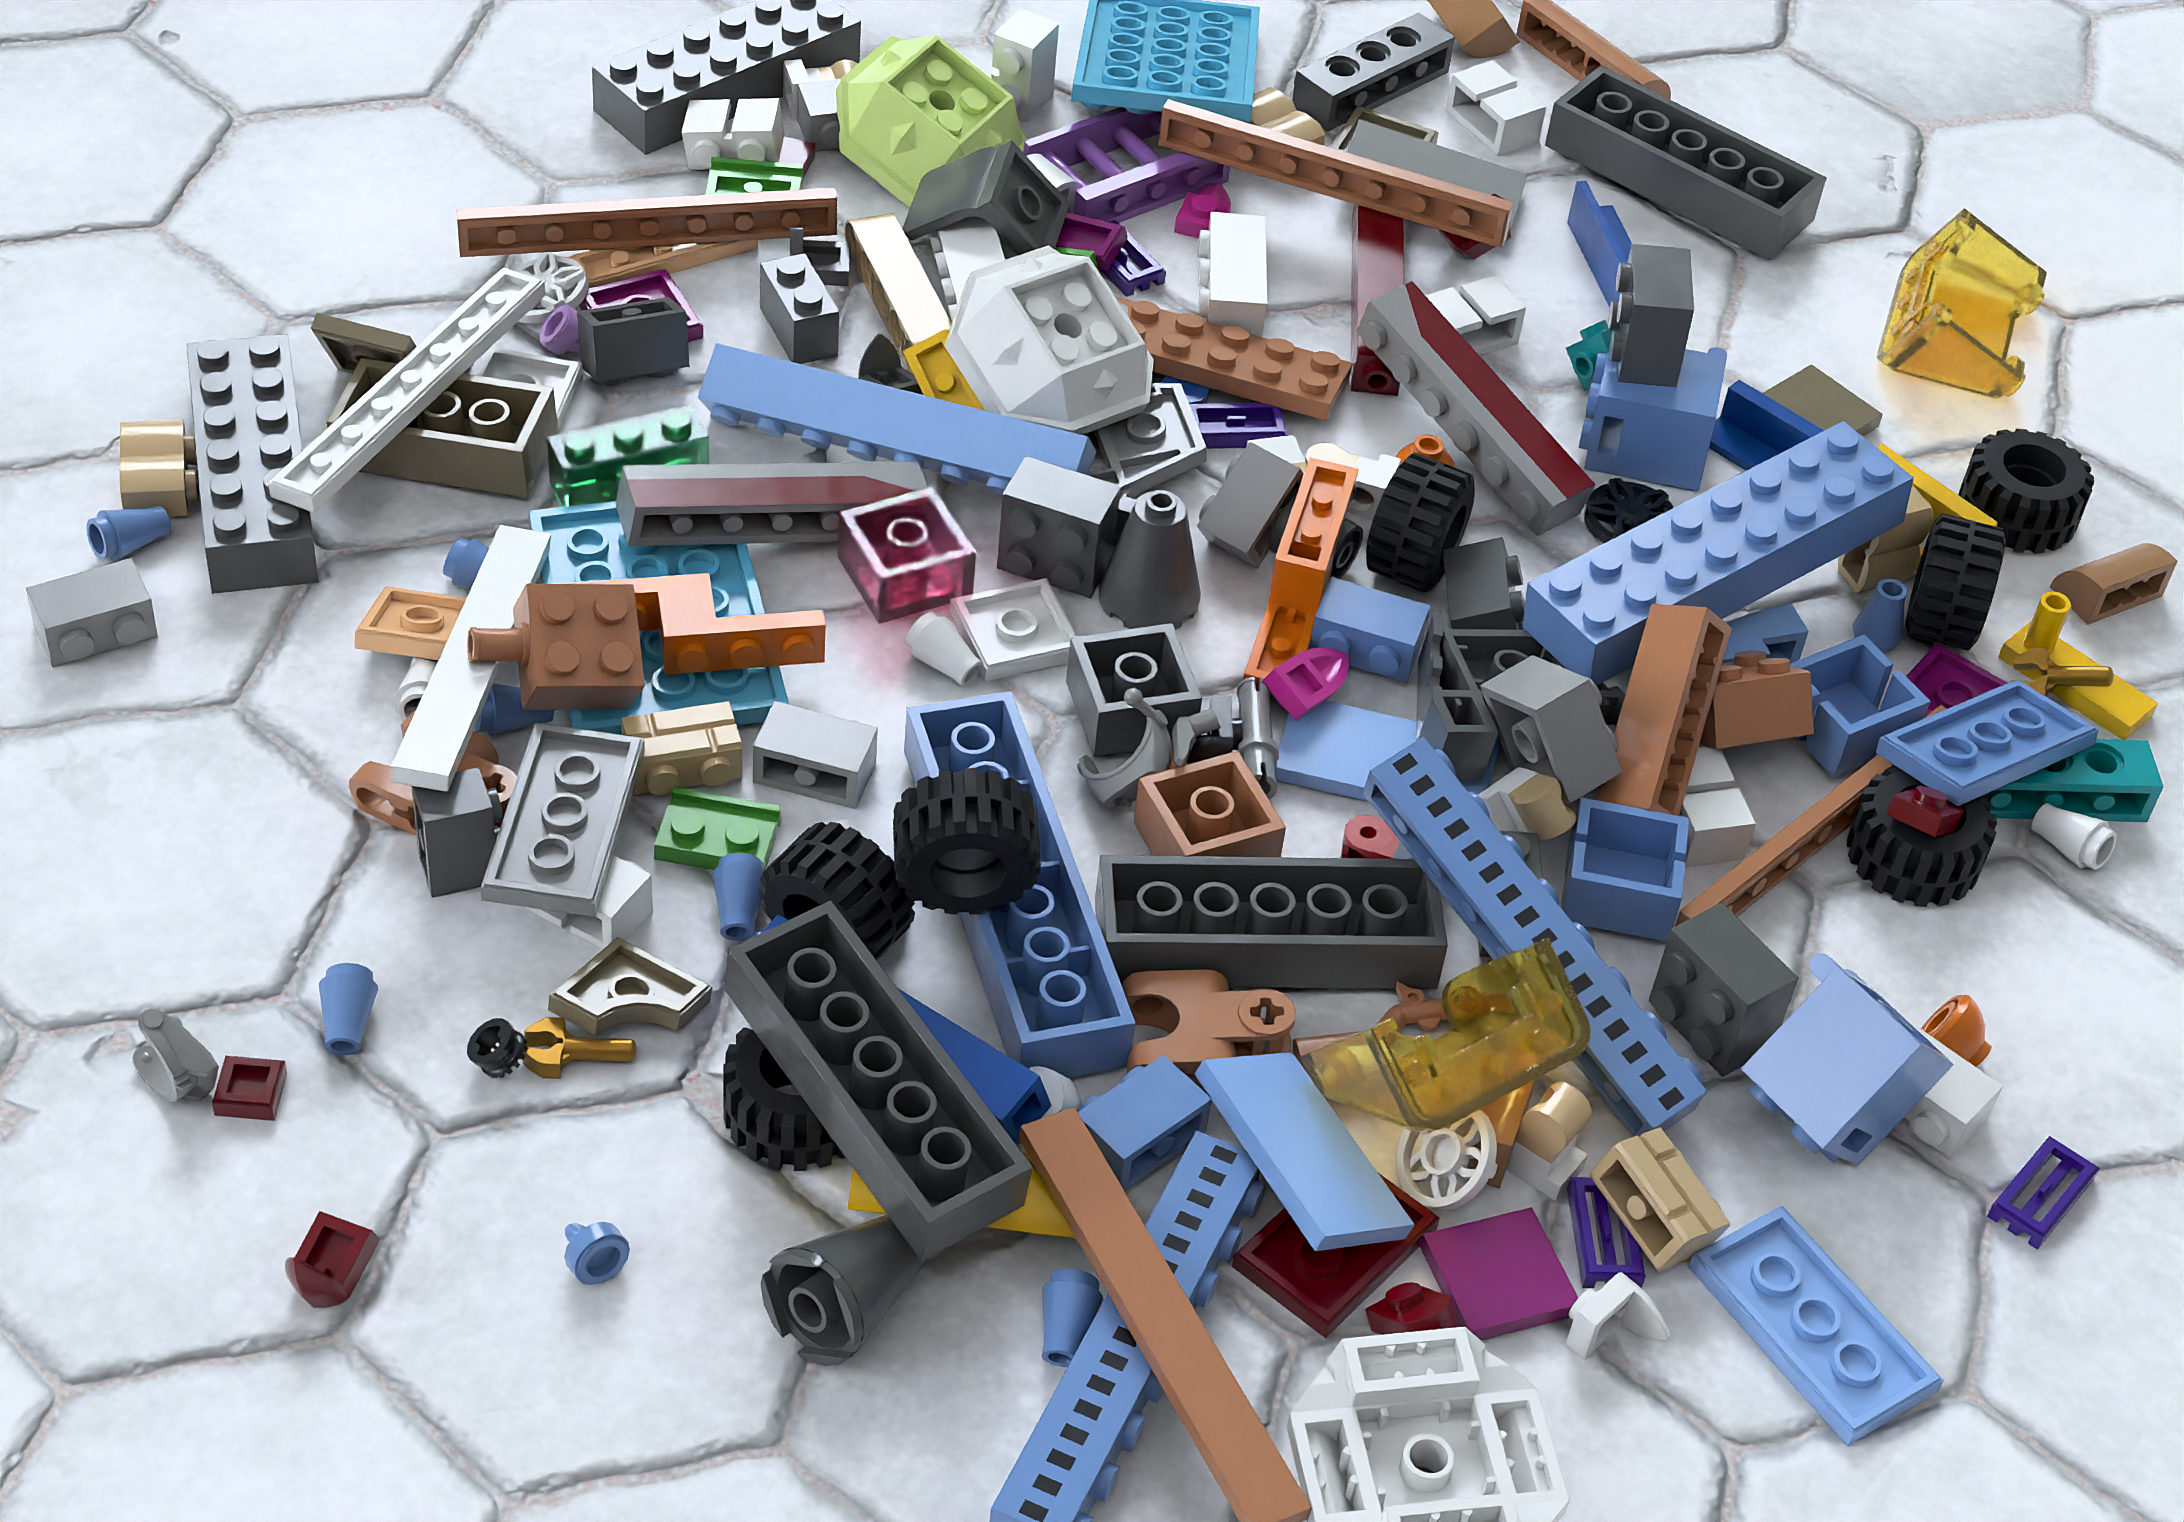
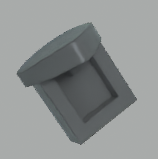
M790 227V256L805 253L824 285L849 286L850 242L804 240V229L802 227Z

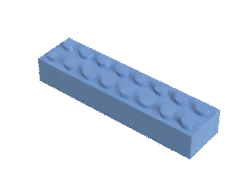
M1842 421L1528 582L1522 627L1568 670L1590 678L1597 686L1634 666L1651 604L1707 607L1719 618L1723 619L1903 523L1914 477L1846 422Z
M1012 691L906 707L904 754L916 788L918 780L926 776L937 777L939 772L951 769L952 772L964 771V768H976V772L982 773L992 770L999 772L1002 779L1011 777L1018 781L1020 789H1027L1033 797V804H1036L1041 868L1040 874L1036 875V883L1031 890H1024V897L1017 902H1006L1005 908L996 911L988 909L981 911L982 914L969 915V912H958L1006 1055L1028 1069L1041 1066L1067 1078L1125 1068L1132 1050L1135 1020Z

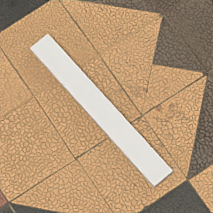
M502 268L268 482L270 496L315 513L545 296L544 281Z
M504 525L499 526L391 765V782L445 792L449 790L503 662L470 663L467 654L468 630H470V627L514 628L513 607L526 583L537 582L550 551V533Z

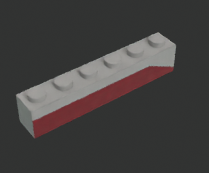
M1411 281L1370 300L1357 329L1358 335L1362 338L1365 345L1373 350L1390 369L1395 379L1402 383L1421 404L1426 414L1437 422L1452 439L1454 445L1483 474L1485 480L1500 493L1514 509L1516 515L1537 536L1579 515L1596 484L1415 283Z
M918 461L624 465L622 467L615 505L628 546L924 540L934 500Z

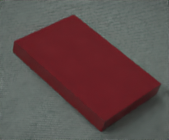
M1378 1173L1415 1224L1406 1239L1314 1251L1284 1207L1234 1254L1231 1267L1326 1339L1420 1247L1422 1234L1437 1230L1440 1217Z

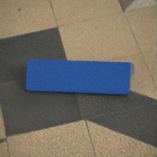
M1577 181L1567 223L1610 308L1612 301L1619 302L1621 292H1616L1617 270L1619 263H1628L1632 242L1613 205L1599 206L1587 181Z
M1738 380L1728 387L1721 415L1715 420L1709 448L1747 471L1825 430L1743 381Z

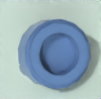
M602 1221L592 1223L587 1227L578 1223H571L565 1227L564 1233L569 1241L564 1255L565 1262L581 1283L588 1285L603 1283L613 1278L628 1260L630 1252L629 1243L612 1223Z

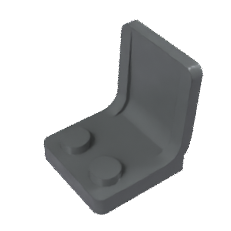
M1011 140L999 147L979 149L927 172L920 180L902 229L910 240H915L967 217H979L988 221L1012 246L1015 253L1021 255L1048 245L1055 249L1068 211V202Z

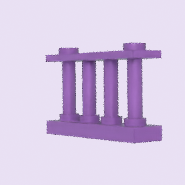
M1119 107L1024 141L1023 153L1026 156L1036 153L1041 154L1076 181L1074 214L1105 222L1116 220L1120 223L1186 197L1188 192L1196 194L1210 185L1226 183L1229 180L1230 166L1180 151L1161 158L1143 141L1146 138L1160 134L1162 112L1152 111L1148 114H1135L1127 111L1124 107ZM1124 147L1143 166L1125 172L1106 153ZM1087 160L1106 179L1088 185L1070 166Z

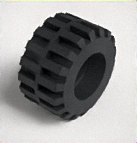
M2016 428L2015 432L2004 429L1997 431L1996 435L1989 434L1985 436L1982 442L1976 445L1958 495L1998 522L1997 527L2004 530L2005 547L2012 548L2014 552L2024 553L2025 550H2029L2037 554L2044 553L2046 548L2052 551L2062 547L2063 543L2068 544L2073 538L2092 493L2094 476L2090 474L2092 468L2089 463L2081 460L2082 454L2075 448L2066 446L2065 441L2059 438H2051L2047 436V433L2040 431L2034 433L2029 432L2027 429Z
M1415 452L1407 457L1390 479L1375 512L1366 546L1367 569L1422 592L1430 591L1445 574L1443 550L1458 547L1465 533L1475 497L1473 474Z
M1944 513L1933 522L1918 566L1907 609L1905 625L1908 636L1966 651L1974 646L1981 635L2001 570L2006 543L2003 528Z
M1895 766L1884 770L1883 775L1876 774L1870 780L1868 787H1865L1847 837L1846 846L1850 848L1848 852L1850 863L1858 865L1856 873L1862 880L1873 882L1871 888L1880 894L1887 892L1893 895L1892 900L1904 903V900L1913 901L1915 906L1927 907L1929 902H1933L1937 906L1948 905L1951 898L1959 901L1966 896L1968 889L1972 890L1976 885L1997 833L1995 831L1997 820L1996 815L1990 813L1992 805L1986 797L1975 798L1960 805L1964 811L1955 833L1937 837L1924 834L1913 829L1908 824L1886 815L1894 794L1915 789L1917 786H1927Z
M964 768V771L952 772L949 769L940 771L937 777L926 776L918 780L917 788L908 787L901 794V802H896L893 810L894 872H896V881L899 887L905 888V895L912 901H922V907L930 910L943 909L945 914L957 915L958 912H969V915L982 914L981 911L991 909L996 911L1005 908L1006 902H1017L1024 897V890H1031L1036 883V875L1040 874L1041 868L1036 804H1033V797L1027 789H1020L1018 781L1011 777L1002 779L999 772L992 770L982 773L976 772V768Z
M823 822L815 823L811 828L808 827L767 867L760 877L762 884L759 886V896L764 901L762 906L765 914L771 921L777 914L790 920L831 900L876 961L911 927L910 924L914 921L915 912L912 906L915 903L905 895V888L899 887L896 881V872H894V861L891 857L886 855L879 848V845L870 838L866 839L859 831L851 827L845 829L840 823L830 822L826 825Z
M743 1027L736 1034V1044H729L725 1053V1064H723V1118L726 1129H731V1139L737 1147L746 1145V1155L756 1162L762 1157L767 1158L768 1167L781 1170L783 1164L794 1165L793 1171H807V1164L816 1163L820 1169L832 1165V1156L834 1155L842 1159L845 1158L842 1151L801 1095H792L776 1090L792 1083L754 1030Z

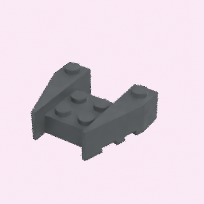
M1434 611L1418 658L1416 741L1424 736L1434 750L1440 749L1452 762L1456 773L1455 776L1459 781H1482L1499 731L1491 717L1480 685L1531 655L1559 665L1562 668H1567L1526 630L1449 629L1442 612ZM1602 682L1597 685L1602 697V704L1599 707L1605 724L1614 734L1625 693L1618 686L1608 688Z

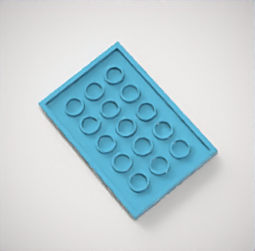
M1089 0L1073 80L1071 101L1081 102L1083 106L1091 109L1116 106L1124 107L1131 113L1148 114L1152 111L1162 112L1163 106L1169 99L1236 120L1250 122L1253 106L1260 7L1204 0Z
M616 501L529 511L530 530L551 534L550 551L540 572L542 584L709 573L716 618L765 614L747 544L628 546L615 505ZM659 630L639 631L645 687L630 709L568 710L571 728L621 735V718L647 715L655 712L729 701L735 724L742 725L765 722L774 701L789 704L779 666L665 675Z

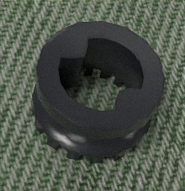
M494 1018L483 1023L472 1034L467 1045V1055L469 1060L481 1067L482 1071L489 1077L497 1078L498 1076L503 1078L505 1077V1072L509 1075L513 1072L512 1066L516 1068L520 1066V1063L517 1061L518 1059L524 1060L525 1055L522 1052L528 1050V1047L525 1045L528 1042L524 1038L525 1036L514 1030L508 1021L503 1018Z

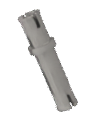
M1249 677L1242 680L1237 686L1239 718H1242V741L1239 743L1237 751L1270 800L1277 792L1275 767L1278 764L1277 760H1279V748L1272 736L1271 691L1262 682V678L1259 680V691H1256L1255 677Z

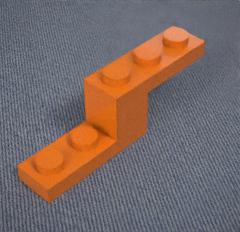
M1312 457L1309 458L1275 557L1268 605L1244 672L1243 680L1255 677L1256 691H1259L1260 678L1264 679L1274 668L1302 651L1309 650L1314 617L1330 581L1334 551L1357 484L1358 468Z
M709 573L563 583L634 584L639 631L659 630L665 675L825 662L826 623L823 610L716 618Z

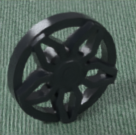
M1613 478L1609 479L1607 484L1601 485L1592 491L1585 505L1584 521L1589 531L1598 540L1606 543L1661 515L1660 511L1665 513L1674 508V506L1669 501V495L1662 489L1655 490L1640 483ZM1598 520L1610 524L1613 532L1606 529Z

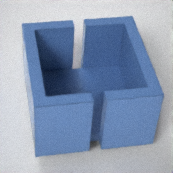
M1865 634L1790 663L1791 666L1811 672L1814 734L1795 738L1799 740L1807 737L1805 748L1833 778L1868 763L1878 755L1876 750L1880 737L1924 719L1931 702L1899 671L1892 674L1880 710L1878 709L1894 664Z
M1581 797L1576 813L1577 821L1572 827L1568 843L1564 875L1566 877L1563 884L1561 909L1573 923L1577 922L1584 926L1667 942L1682 901L1685 873L1684 859L1687 851L1689 818Z

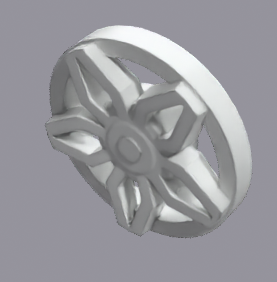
M554 252L542 253L540 258L529 261L514 270L515 272L544 281L545 296L534 306L535 308L545 309L528 311L518 321L521 323H544L550 314L560 306L568 305L575 309L584 300L588 292L589 283L581 264L571 258L556 256ZM577 285L574 291L565 298L564 292Z
M1456 1098L1439 1099L1421 1108L1405 1126L1397 1146L1396 1171L1404 1191L1422 1205L1442 1211H1453L1455 1208L1472 1200L1483 1189L1488 1179H1493L1498 1166L1495 1163L1497 1153L1496 1135L1488 1119L1489 1117L1476 1106ZM1449 1111L1466 1112L1453 1121L1452 1125L1440 1116V1114ZM1433 1122H1434L1440 1129H1437V1130L1434 1131ZM1471 1126L1468 1134L1463 1136L1465 1130ZM1422 1131V1148L1411 1158L1416 1139ZM1481 1139V1150L1472 1147ZM1476 1158L1479 1161L1476 1169H1469L1467 1167L1469 1159ZM1422 1166L1425 1168L1424 1171L1415 1172ZM1461 1176L1470 1179L1464 1186ZM1449 1179L1450 1183L1446 1195L1445 1183ZM1431 1181L1433 1198L1423 1194L1415 1182Z

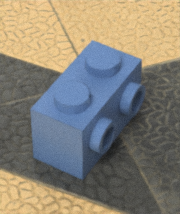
M1331 577L1314 617L1309 649L1330 648L1339 650L1349 656V666L1408 682L1423 643L1431 605Z
M1163 1054L1146 1067L1137 1066L1129 1071L1119 1085L1103 1096L1095 1095L1087 1099L1077 1112L1123 1190L1126 1191L1185 1150L1196 1130L1206 1134L1212 1098Z

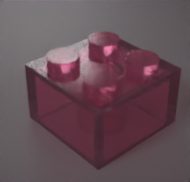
M934 487L839 512L837 557L878 624L950 604V599L973 594L976 551Z

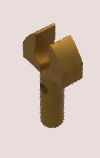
M2031 648L2012 662L2015 670L2037 669L2042 673V676L2036 681L2021 682L2046 697L2047 693L2057 686L2109 687L2114 678L2113 670L2109 666H2058L2049 659L2048 648Z
M546 1017L524 1030V1036L528 1042L525 1044L526 1046H551L550 1049L528 1048L526 1052H522L525 1055L523 1064L542 1078L561 1079L562 1067L573 1060L632 1062L637 1053V1046L633 1039L575 1037L566 1030L565 1019Z

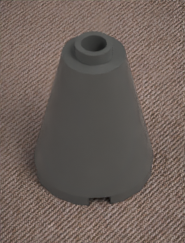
M1155 490L1142 494L1136 500L1100 580L1099 600L1103 611L1110 618L1112 612L1123 619V627L1128 629L1172 623L1176 630L1181 627L1182 620L1190 615L1193 618L1198 612L1201 591L1186 505L1181 498L1165 490Z
M884 1215L787 1248L775 1255L769 1261V1263H772L770 1270L762 1274L760 1285L764 1307L774 1328L782 1338L791 1332L805 1346L797 1352L806 1360L822 1366L840 1365L860 1349L926 1264L928 1258L921 1261L889 1216Z

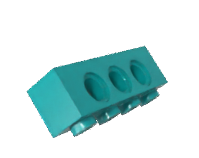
M2096 739L2094 746L1980 797L1988 799L1992 805L1990 813L1995 814L1996 818L2034 819L2037 811L2045 803H2049L2063 810L2104 821L2148 822L2164 786L2148 740Z

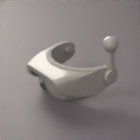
M1136 688L1128 689L1125 692L1124 701L1127 705L1139 709L1146 716L1147 725L1141 744L1133 755L1120 767L1108 773H1099L1095 763L1087 755L1081 757L1077 764L1078 771L1085 778L1094 795L1110 809L1119 805L1131 807L1132 802L1137 797L1139 778L1167 771L1171 760L1172 744L1166 728L1168 721L1160 710L1156 711L1143 699L1142 693Z
M148 1009L141 1013L138 1019V1027L150 1046H142L135 1050L132 1063L137 1072L157 1095L168 1102L173 1103L179 1099L201 1101L214 1089L219 1066L212 1054L182 1026V1022L178 1017L168 1016L157 1009Z

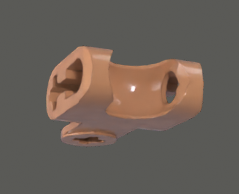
M416 711L401 724L403 738ZM473 731L456 772L479 767L486 789L495 787L498 792L504 818L517 776L506 766L497 765L499 756L495 747L483 735ZM373 761L363 764L349 780V789L358 808L384 822L416 835L411 785L391 782V766ZM502 821L494 822V826L498 825L499 828L501 827Z
M1204 969L1132 973L1122 983L1135 1025L1158 1027L1169 1033V1035L1163 1038L1138 1042L1129 1054L1126 1063L1127 1073L1137 1066L1146 1067L1164 1054L1206 1093L1194 1075L1203 1060L1291 1052L1292 1038L1289 1032L1294 1027L1296 1010L1293 1002L1279 991L1271 989L1229 991L1227 979L1221 973ZM1262 1007H1266L1265 1018L1260 1017ZM1264 1041H1270L1269 1050L1264 1052Z

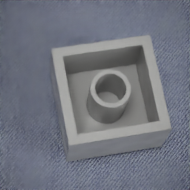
M1531 655L1480 685L1491 717L1499 731L1498 736L1511 771L1521 767L1556 778L1561 786L1562 800L1568 803H1572L1622 773L1616 755L1619 748L1617 739L1611 729L1605 724L1599 707L1602 704V697L1599 689L1590 678Z

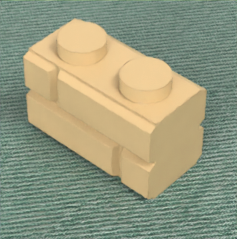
M729 701L621 718V735L644 738L645 742L644 756L633 789L634 796L650 793L659 796L672 793L674 787L687 788L700 785L718 787L731 780L742 778V742Z
M1661 1127L1645 1132L1639 1137L1637 1135L1620 1141L1612 1147L1589 1174L1658 1272L1673 1267L1679 1262L1683 1263L1690 1260L1693 1254L1713 1244L1730 1227L1731 1223L1721 1211L1718 1202L1710 1196L1686 1163L1683 1154L1675 1148Z

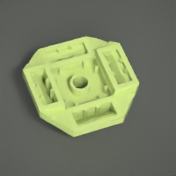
M938 35L908 40L890 36L846 73L836 88L837 114L840 125V152L909 208L920 180L927 172L979 149L999 147L1011 140L1022 151L1024 149L1026 138L1018 121L1014 97Z

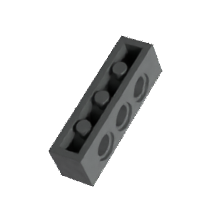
M1418 12L1296 70L1292 101L1297 111L1311 116L1328 132L1345 124L1357 106L1373 110L1448 73L1455 36Z

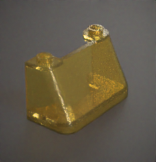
M1963 208L1923 243L1904 264L1899 274L1876 359L1892 371L1993 399L2000 398L2003 395L2007 397L2013 395L2021 387L2026 377L2024 374V361L2016 355L2006 360L2015 320L2023 313L2026 315L2031 314L2041 304L2045 296L2042 289L2047 272Z
M1545 938L1473 967L1451 979L1442 992V1007L1452 1031L1435 1040H1432L1429 1033L1414 1038L1401 1035L1396 1031L1398 1027L1392 1017L1359 1033L1326 1043L1300 1057L1316 1088L1329 1099L1410 1131L1426 1134L1454 1124L1579 1056L1586 1050L1589 1044L1591 1028L1587 1015L1549 938Z

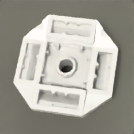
M1048 245L970 273L965 281L954 321L946 339L945 348L985 411L1080 435L1143 412L1150 402L1154 359L1129 319L1128 306L1115 298L1089 257L1061 254Z
M1466 1327L1341 1339L1327 1359L1324 1368L1308 1386L1290 1412L1287 1423L1288 1436L1300 1487L1312 1507L1308 1521L1558 1522L1565 1514L1570 1498L1538 1389L1511 1365L1485 1350L1486 1344ZM1416 1467L1428 1468L1433 1473L1420 1471Z

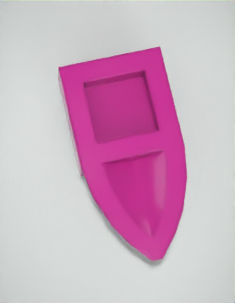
M1221 183L1210 185L1196 194L1187 193L1176 216L1174 233L1199 239L1200 230L1209 229L1211 212L1230 213V198Z
M1312 648L1302 651L1274 668L1262 682L1273 693L1278 703L1297 721L1323 705L1343 685L1348 674L1349 656L1345 652L1335 649Z

